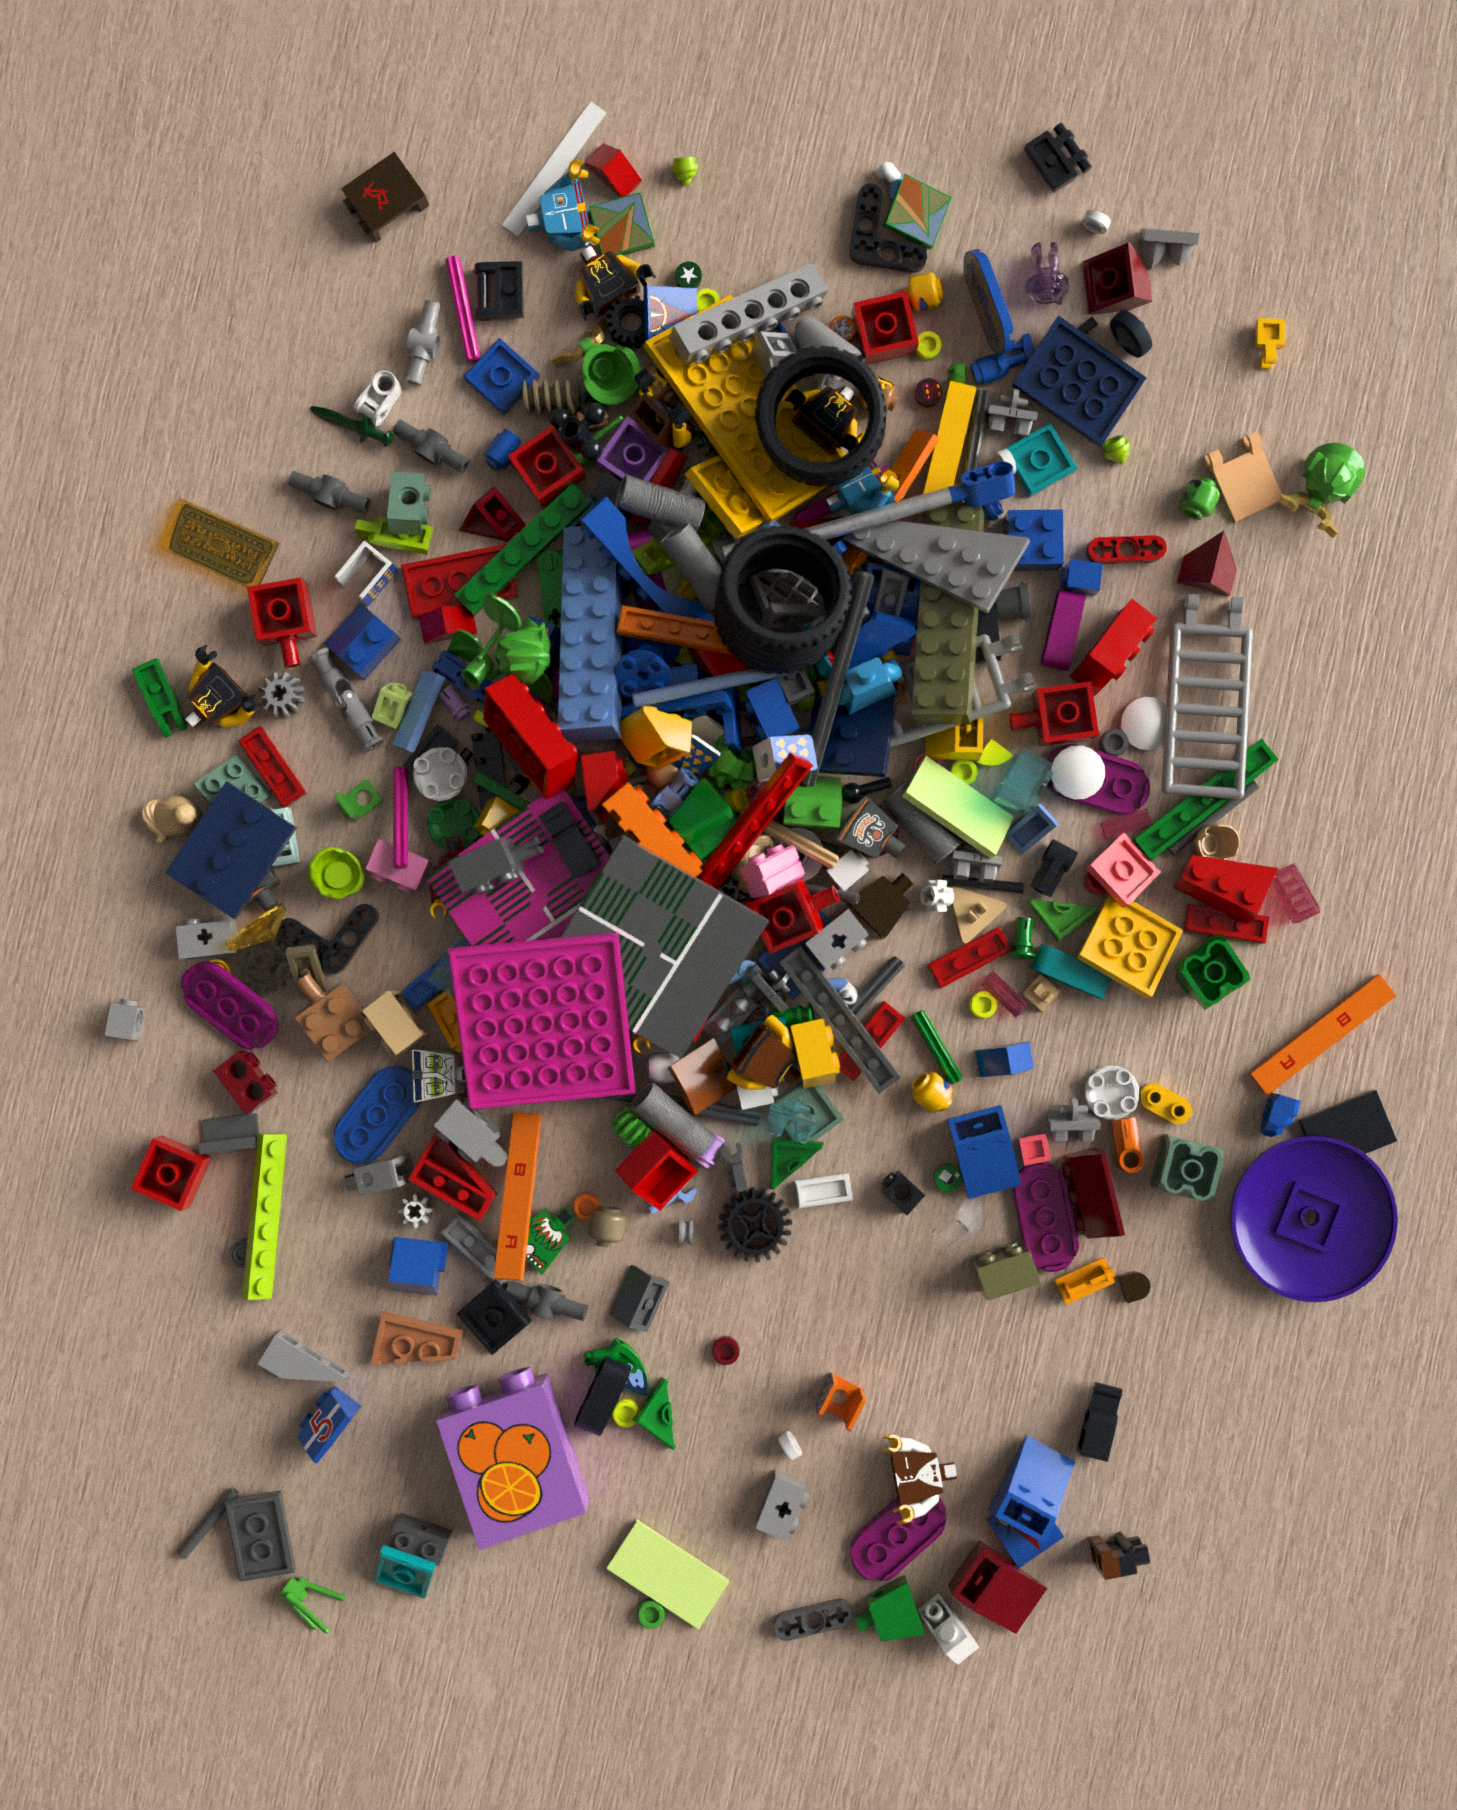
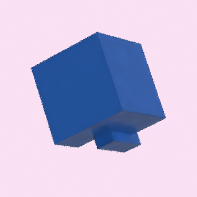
M394 1237L388 1279L393 1291L437 1296L440 1272H445L449 1243Z

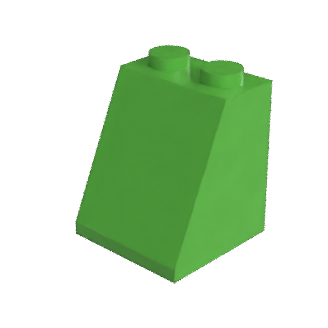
M818 776L814 786H806L800 783L784 803L782 825L787 828L798 827L807 830L836 832L840 827L841 778Z

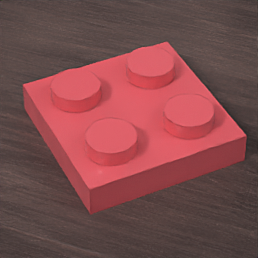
M1125 833L1118 836L1086 867L1089 873L1122 908L1128 906L1161 873Z

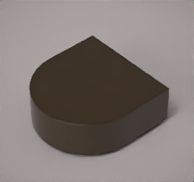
M1132 1271L1118 1275L1127 1303L1141 1300L1149 1294L1151 1288L1150 1281L1141 1272Z

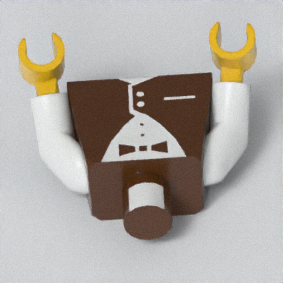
M884 1435L882 1439H888L890 1446L889 1448H882V1451L891 1452L890 1460L899 1506L894 1508L893 1512L899 1511L902 1514V1520L897 1522L898 1525H902L914 1518L925 1515L938 1503L939 1494L943 1493L942 1481L957 1479L954 1462L939 1464L937 1453L931 1452L930 1448L925 1444L911 1438Z

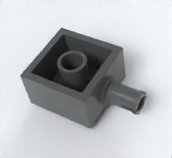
M536 836L518 846L515 845L513 838H499L448 863L462 893L471 892L473 896L477 894L482 895L494 890L495 883H509L520 877L519 872L526 869L523 861L542 854L543 848L542 846H537L530 850V848L541 844Z

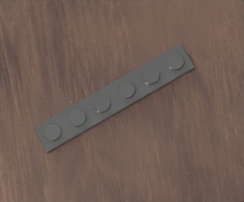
M802 945L779 962L819 1016L824 1019L825 1024L831 1026L832 1033L879 1094L901 1078L899 1072Z

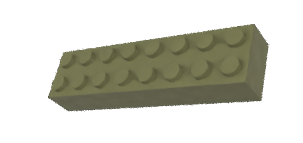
M952 503L925 511V525L983 532L982 506L970 507L965 503ZM923 581L920 583L911 714L916 724H971L978 608Z

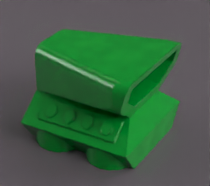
M703 777L668 821L699 859L702 860L709 859L738 821V817L706 778Z
M1220 934L1214 938L1211 935L1198 949L1174 964L1178 972L1175 976L1176 980L1190 999H1195L1204 1010L1218 1003L1221 999L1250 981L1249 972L1228 941Z

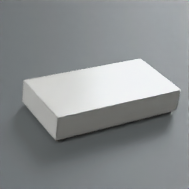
M848 1172L794 1180L799 1209L853 1200Z

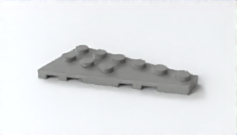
M894 520L848 533L843 539L846 544L986 613L991 609L1030 543L1029 538Z

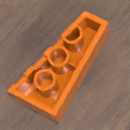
M628 782L602 804L631 840L695 877L702 873V870L699 868L703 864L693 851L688 854L681 846L685 843L675 830L670 832L665 827L664 823L667 820L657 808L653 811L645 803L649 799L639 787L634 789Z

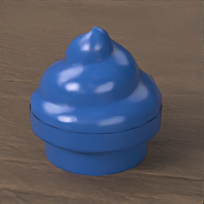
M1000 501L982 506L984 520L995 521L999 519L1000 514L1004 513Z

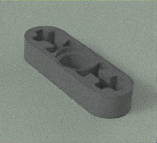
M838 1598L783 1611L774 1619V1632L779 1639L789 1641L844 1628L852 1621V1609L846 1600ZM841 1607L842 1611H847L843 1613L844 1618L838 1619L837 1615H832L836 1613V1608ZM823 1610H827L828 1615H832L829 1616V1623H826ZM809 1613H817L821 1617V1621L817 1626L812 1627L806 1624L805 1618ZM797 1616H800L803 1629L799 1630L798 1624H794L797 1623ZM784 1620H787L789 1624H794L790 1626V1631L785 1632L784 1628H779Z

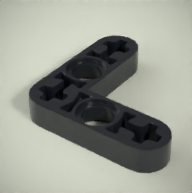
M875 184L862 186L858 193L849 256L851 260L859 265L910 273L921 271L927 261V252L921 245L876 238L882 203V191ZM868 193H872L874 198L871 211L865 210L867 198L865 197H867ZM862 218H868L873 222V227L870 230H862L858 222ZM860 245L865 246L866 252H864V256L858 255L859 252L856 250L859 249ZM874 246L878 247L876 258H872ZM885 248H890L895 252L896 257L891 261H886L881 257V251ZM901 251H904L903 261L901 263L899 262ZM913 253L918 254V259H921L917 261V264H913L910 258Z
M370 904L358 905L331 943L294 918L281 920L276 927V933L290 947L305 946L308 939H317L319 942L317 955L321 968L329 973H339L348 966L378 922L379 913ZM369 909L371 911L369 916L372 919L370 922L364 921L360 927L365 929L362 933L358 928L351 926V923L359 924L362 916L359 915L360 911L366 912ZM292 924H294L295 926L293 930L297 932L299 935H303L304 931L307 932V934H305L300 939L298 945L295 944V942L299 940L297 937L293 935H288L287 937L285 936L287 932L284 929L285 925L291 926ZM347 931H353L357 935V942L351 947L346 946L343 942V936ZM338 944L342 949L349 951V954L342 953L338 958V961L341 963L340 966H333L331 968V961L328 958L339 953L340 950L335 948Z

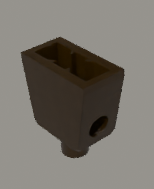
M901 873L892 883L882 876L859 892L858 904H847L882 939H885L910 904L903 894L913 885V882L904 873Z

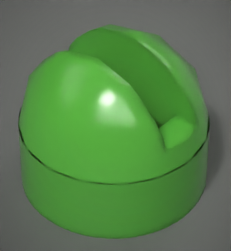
M966 363L952 364L947 370L950 373L947 376L949 382L954 381L966 384Z

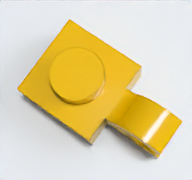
M1258 318L1255 321V348H1263L1260 368L1272 369V364H1276L1277 361L1276 349H1282L1285 345V319Z

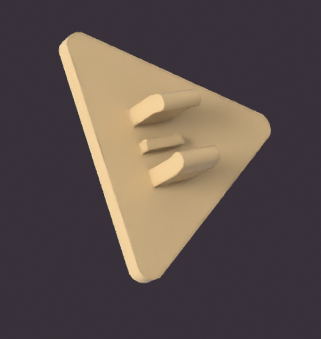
M950 887L954 892L952 905L963 944L969 943L1007 907L1005 902L959 887Z

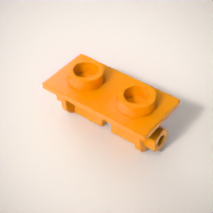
M1104 1257L1054 1279L1065 1305L1116 1283L1114 1280L1115 1275Z

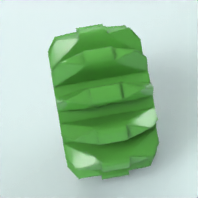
M626 1105L614 1116L611 1125L619 1138L632 1149H635L655 1130L630 1109L631 1105Z

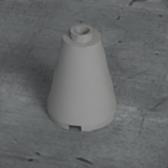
M804 317L796 324L794 336L800 349L809 348L810 346H815V348H821V345L838 347L840 351L844 349L855 354L861 362L865 361L859 349L817 318ZM830 374L813 375L818 388L821 390L830 386L837 391L845 386L843 383L845 379Z

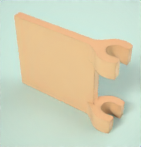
M1258 431L1242 438L1248 453L1223 464L1219 450L1203 457L1206 466L1216 480L1234 523L1277 503V500L1282 495L1264 454Z

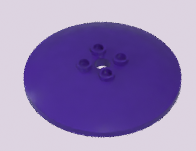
M1300 1136L1271 1146L1256 1157L1246 1168L1238 1181L1232 1197L1230 1208L1231 1234L1242 1262L1263 1285L1293 1300L1328 1302L1346 1297L1367 1285L1383 1268L1392 1252L1397 1234V1205L1386 1176L1378 1165L1364 1152L1334 1138ZM1312 1209L1316 1212V1220L1312 1224H1306L1303 1220V1215L1307 1210Z

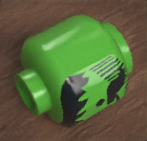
M1201 477L1200 480L1193 479L1189 481L1179 500L1182 513L1195 520H1201L1202 517L1210 516L1220 497V492L1215 487L1216 483L1206 477Z

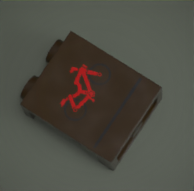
M395 151L341 188L346 197L342 200L351 215L355 212L361 219L358 222L359 226L367 237L371 234L376 242L381 240L378 230L411 207L416 205L420 211H423L430 206L426 195Z

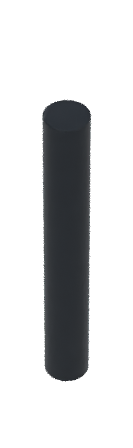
M942 875L941 879L947 881V886L1021 894H1023L1024 883L994 880L992 884L979 882V878L969 877L968 880L954 879L952 875Z

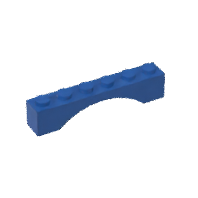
M602 496L578 518L582 523V526L579 527L588 539L592 540L595 538L601 545L598 550L608 561L611 559L615 560L620 566L617 569L619 574L627 582L632 580L638 586L635 591L646 603L650 600L655 605L656 609L654 611L714 621V618L700 602L671 595L646 576L630 549L626 533V519L607 497Z

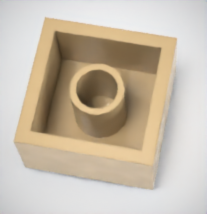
M399 990L387 991L362 1010L366 1015L363 1018L365 1023L372 1031L377 1030L383 1038L380 1042L389 1053L394 1052L395 1055L406 1053L431 1033Z

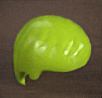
M326 847L318 850L312 856L307 867L308 880L313 889L320 895L332 900H341L356 894L362 888L365 881V872L360 861L352 853L336 847Z

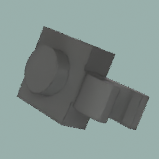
M739 1142L736 1143L737 1152L734 1155L728 1154L726 1146L723 1145L721 1148L722 1156L732 1164V1170H727L730 1186H736L737 1192L747 1191L748 1186L741 1156V1144Z

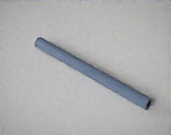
M751 668L632 694V701L634 707L637 708L790 674L782 673V675L772 672L769 674L765 673V671H757Z

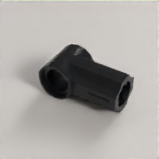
M1053 839L1042 857L1043 862L1036 872L1030 887L1043 895L1052 897L1062 876L1068 872L1078 852Z

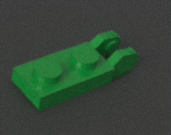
M155 658L132 668L152 717L156 719L163 735L166 738L172 736L171 727L164 717L169 713H172L175 723L181 731L187 729L185 718L179 710L181 707L160 659Z

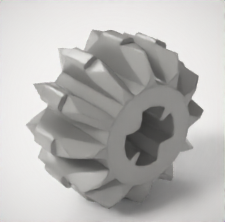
M274 672L273 681L267 677L264 678V682L268 685L266 688L263 686L258 688L260 692L265 694L258 698L260 703H266L264 706L265 712L273 711V716L279 718L282 713L287 718L291 717L290 709L297 713L300 712V708L296 706L297 702L305 703V699L298 696L305 692L303 686H298L300 679L297 677L291 679V674L288 672H284L282 677L278 672ZM280 690L287 692V694L283 695V700L277 698V696L281 695Z

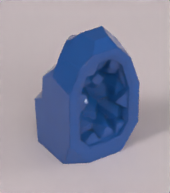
M1270 1093L1262 1114L1260 1125L1262 1134L1268 1137L1281 1135L1284 1129L1293 1122L1294 1117L1297 1116L1301 1101Z

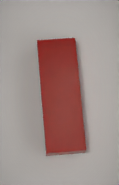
M669 448L650 482L665 488H671L688 457L673 448ZM631 514L629 519L644 528H647L652 521L635 514Z
M262 726L257 727L238 740L283 808L290 806L308 794Z
M1187 904L1183 931L1213 936L1220 934L1225 938L1266 944L1270 917L1257 915L1249 924H1246L1213 907Z
M999 926L927 964L938 987L941 989L1013 950Z
M883 1001L863 1026L881 1049L905 1020V1017L887 1002ZM844 1049L838 1056L839 1070L855 1081L862 1071Z

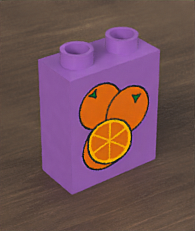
M530 1367L516 1369L499 1377L502 1389L482 1396L478 1385H470L458 1389L446 1396L449 1407L444 1408L436 1420L479 1550L586 1514L590 1497L548 1373L533 1377Z

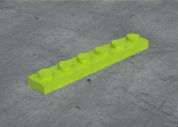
M283 1133L257 1134L242 1299L245 1300L272 1299L287 1134Z

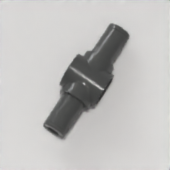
M401 419L396 422L393 433L412 444V448L415 449L414 452L419 457L433 465L436 462L439 464L445 463L462 474L466 472L470 460L451 449V445L448 444L449 441L440 433L430 428L427 431L424 429L418 430Z
M293 471L290 475L288 482L290 487L309 493L313 501L324 507L336 510L337 507L343 508L345 506L364 514L369 509V498L349 491V488L345 487L346 484L332 476L324 474L322 478H313Z
M509 1281L506 1291L513 1299L527 1303V1306L532 1308L531 1312L536 1315L554 1318L555 1315L560 1316L562 1314L580 1321H584L588 1305L566 1299V1295H563L562 1290L557 1287L539 1284L532 1288Z

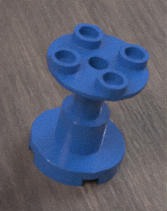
M626 637L628 653L621 657L615 669L616 680L621 686V692L625 696L632 697L634 693L669 686L671 681L669 665L678 657L681 646Z

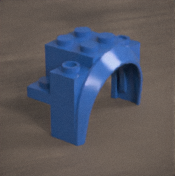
M683 663L679 667L669 668L671 672L669 686L707 678L697 664ZM736 686L646 705L653 706L658 711L667 714H677L682 719L706 716L707 710H716L717 714H722L724 720L725 745L731 746L734 749L735 756L743 754L739 691ZM626 697L627 706H622L621 721L642 708L634 707L632 697ZM628 750V759L637 768H646V765L637 763Z

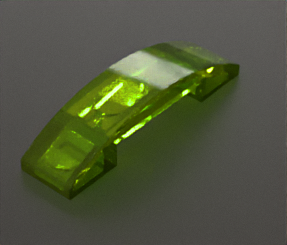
M710 508L704 510L700 526L696 531V534H698L706 546L705 548H707L727 532L725 525ZM652 539L632 551L637 563L647 574L658 573L676 566L672 558L667 554V551H665L666 549L662 547L661 541L656 542Z

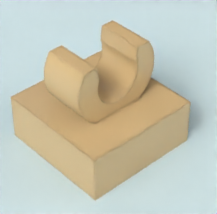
M1039 973L1021 994L1038 1010L1043 1012L1061 991Z

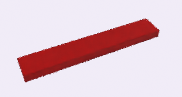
M792 752L787 755L701 868L702 873L696 878L717 890L720 888L811 770L813 765L809 760Z

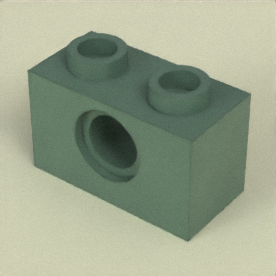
M391 472L387 511L389 533L422 535L423 525H428V508L424 507L425 501H430L431 490L430 485L425 483L424 473Z

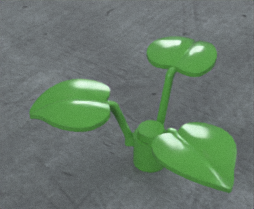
M488 592L485 595L483 607L486 615L492 621L498 623V628L485 648L482 649L481 643L472 634L458 629L454 632L447 649L448 652L470 661L462 670V676L474 687H478L487 677L493 680L496 676L503 674L498 670L493 671L494 662L487 653L504 627L510 631H517L521 626L520 617L515 609L492 592ZM543 672L537 681L526 686L530 692L545 700L549 706L553 699V689L548 676Z

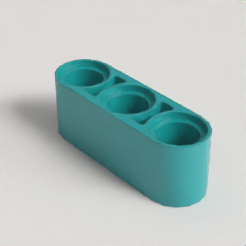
M1045 944L1040 945L1031 966V970L1101 1000H1104L1112 981L1111 978L1076 957Z

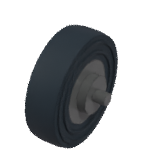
M1122 310L1110 320V329L1117 340V345L1130 355L1140 358L1152 348V339L1144 322H1141L1131 312Z

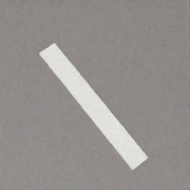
M592 102L587 105L502 224L503 227L516 236L520 235L528 223L526 215L535 213L541 205L539 197L544 195L545 191L563 175L606 115L603 109Z

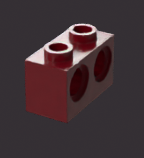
M241 1050L214 1069L213 1072L246 1115L253 1113L277 1095L278 1092L275 1089L277 1085L274 1079L268 1073L264 1074L259 1068L260 1061L251 1051L248 1053L247 1050ZM237 1062H241L245 1066V1073L242 1077L235 1073L234 1068ZM253 1084L259 1085L262 1090L261 1096L258 1099L254 1098L251 1094Z

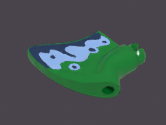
M614 1338L608 1347L597 1348L594 1351H586L584 1353V1363L587 1366L594 1365L595 1375L605 1356L630 1365L631 1371L624 1389L641 1396L648 1395L649 1382L645 1367L636 1351L622 1339Z

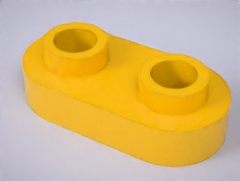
M1148 1083L1139 1091L1140 1104L1145 1109L1170 1123L1183 1124L1191 1117L1192 1108L1190 1103L1167 1088L1156 1083ZM1153 1092L1158 1094L1156 1102L1150 1100V1095ZM1176 1106L1182 1107V1113L1179 1116H1176L1174 1113Z

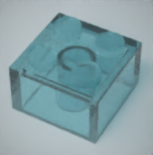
M1022 748L1014 755L991 801L1018 817L1033 811L1040 800V796L1037 795L1039 789H1042L1043 786L1046 787L1052 777L1053 772L1050 771L1053 763Z

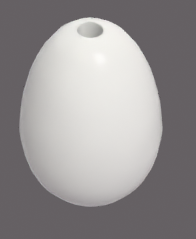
M668 1051L653 1053L647 1058L648 1078L660 1084L676 1082L667 1068L679 1061L680 1058Z

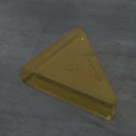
M283 903L277 904L228 939L225 944L229 951L274 939L286 912Z

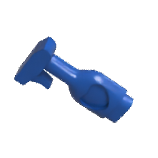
M1030 334L1022 335L1021 340L1014 344L1012 350L1021 349V353L1009 357L991 354L978 358L976 363L970 364L975 383L983 382V384L999 380L1007 374L1009 368L1023 363L1026 364L1035 350Z

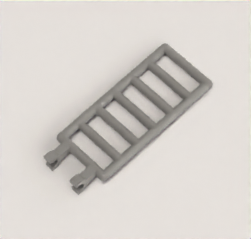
M1188 594L1187 598L1184 599V623H1173L1171 625L1162 792L1172 795L1241 799L1244 796L1253 630L1249 627H1241L1243 597H1232L1231 601H1228V626L1197 624L1199 595ZM1181 634L1242 638L1241 653L1181 650ZM1180 660L1240 664L1239 680L1179 676ZM1178 687L1239 691L1238 707L1177 703ZM1177 714L1237 718L1236 734L1176 730ZM1175 741L1236 745L1235 761L1174 757ZM1174 768L1234 772V787L1173 784Z
M1018 633L1011 634L1003 640L991 643L989 636L986 634L977 636L976 648L981 647L998 701L982 706L974 682L972 721L1008 709L1011 705L1009 696L1036 689L1031 672L1004 683L996 659L997 656L1023 650ZM915 658L899 663L911 703L913 699ZM895 708L890 748L961 724H918V728L903 732Z

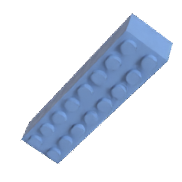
M580 526L564 528L558 726L567 742L621 739L622 692L621 686L616 680L615 669L618 661L623 656V636L617 635V628L624 602V578L617 571L620 566L615 560L611 559L608 561L598 550L601 545L595 538L592 540L588 539L580 530Z

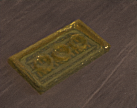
M182 498L178 499L157 544L159 549L246 588L261 585L279 546V543Z

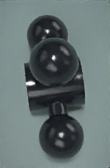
M598 403L587 405L584 409V419L582 421L576 417H571L570 413L564 408H556L550 413V424L558 430L560 437L575 451L581 452L583 458L588 461H595L602 455V445L598 440L593 439V435L588 428L591 425H599L604 421L606 413L602 405Z

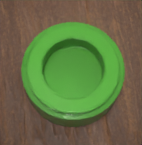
M652 1598L643 1600L637 1612L639 1623L648 1629L659 1627L665 1618L664 1606Z

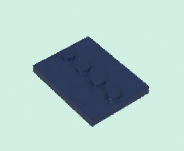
M1058 315L1011 386L1019 389L1022 394L1089 441L1101 447L1147 377Z
M818 671L817 681L826 680ZM899 680L893 682L897 690L896 694L852 714H849L845 704L837 706L819 773L886 777ZM817 681L808 733L811 736L823 699Z
M226 781L165 873L231 918L237 919L297 827L232 783Z

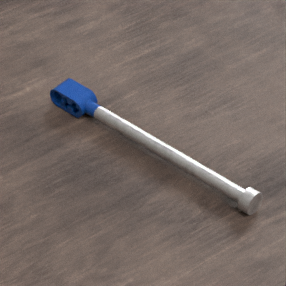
M999 461L971 469L962 474L960 484L805 529L813 534H818L822 539L828 540L964 500L967 506L979 507L1007 499L1015 493L1013 466L1009 462ZM735 543L722 547L725 561L727 554L732 550Z

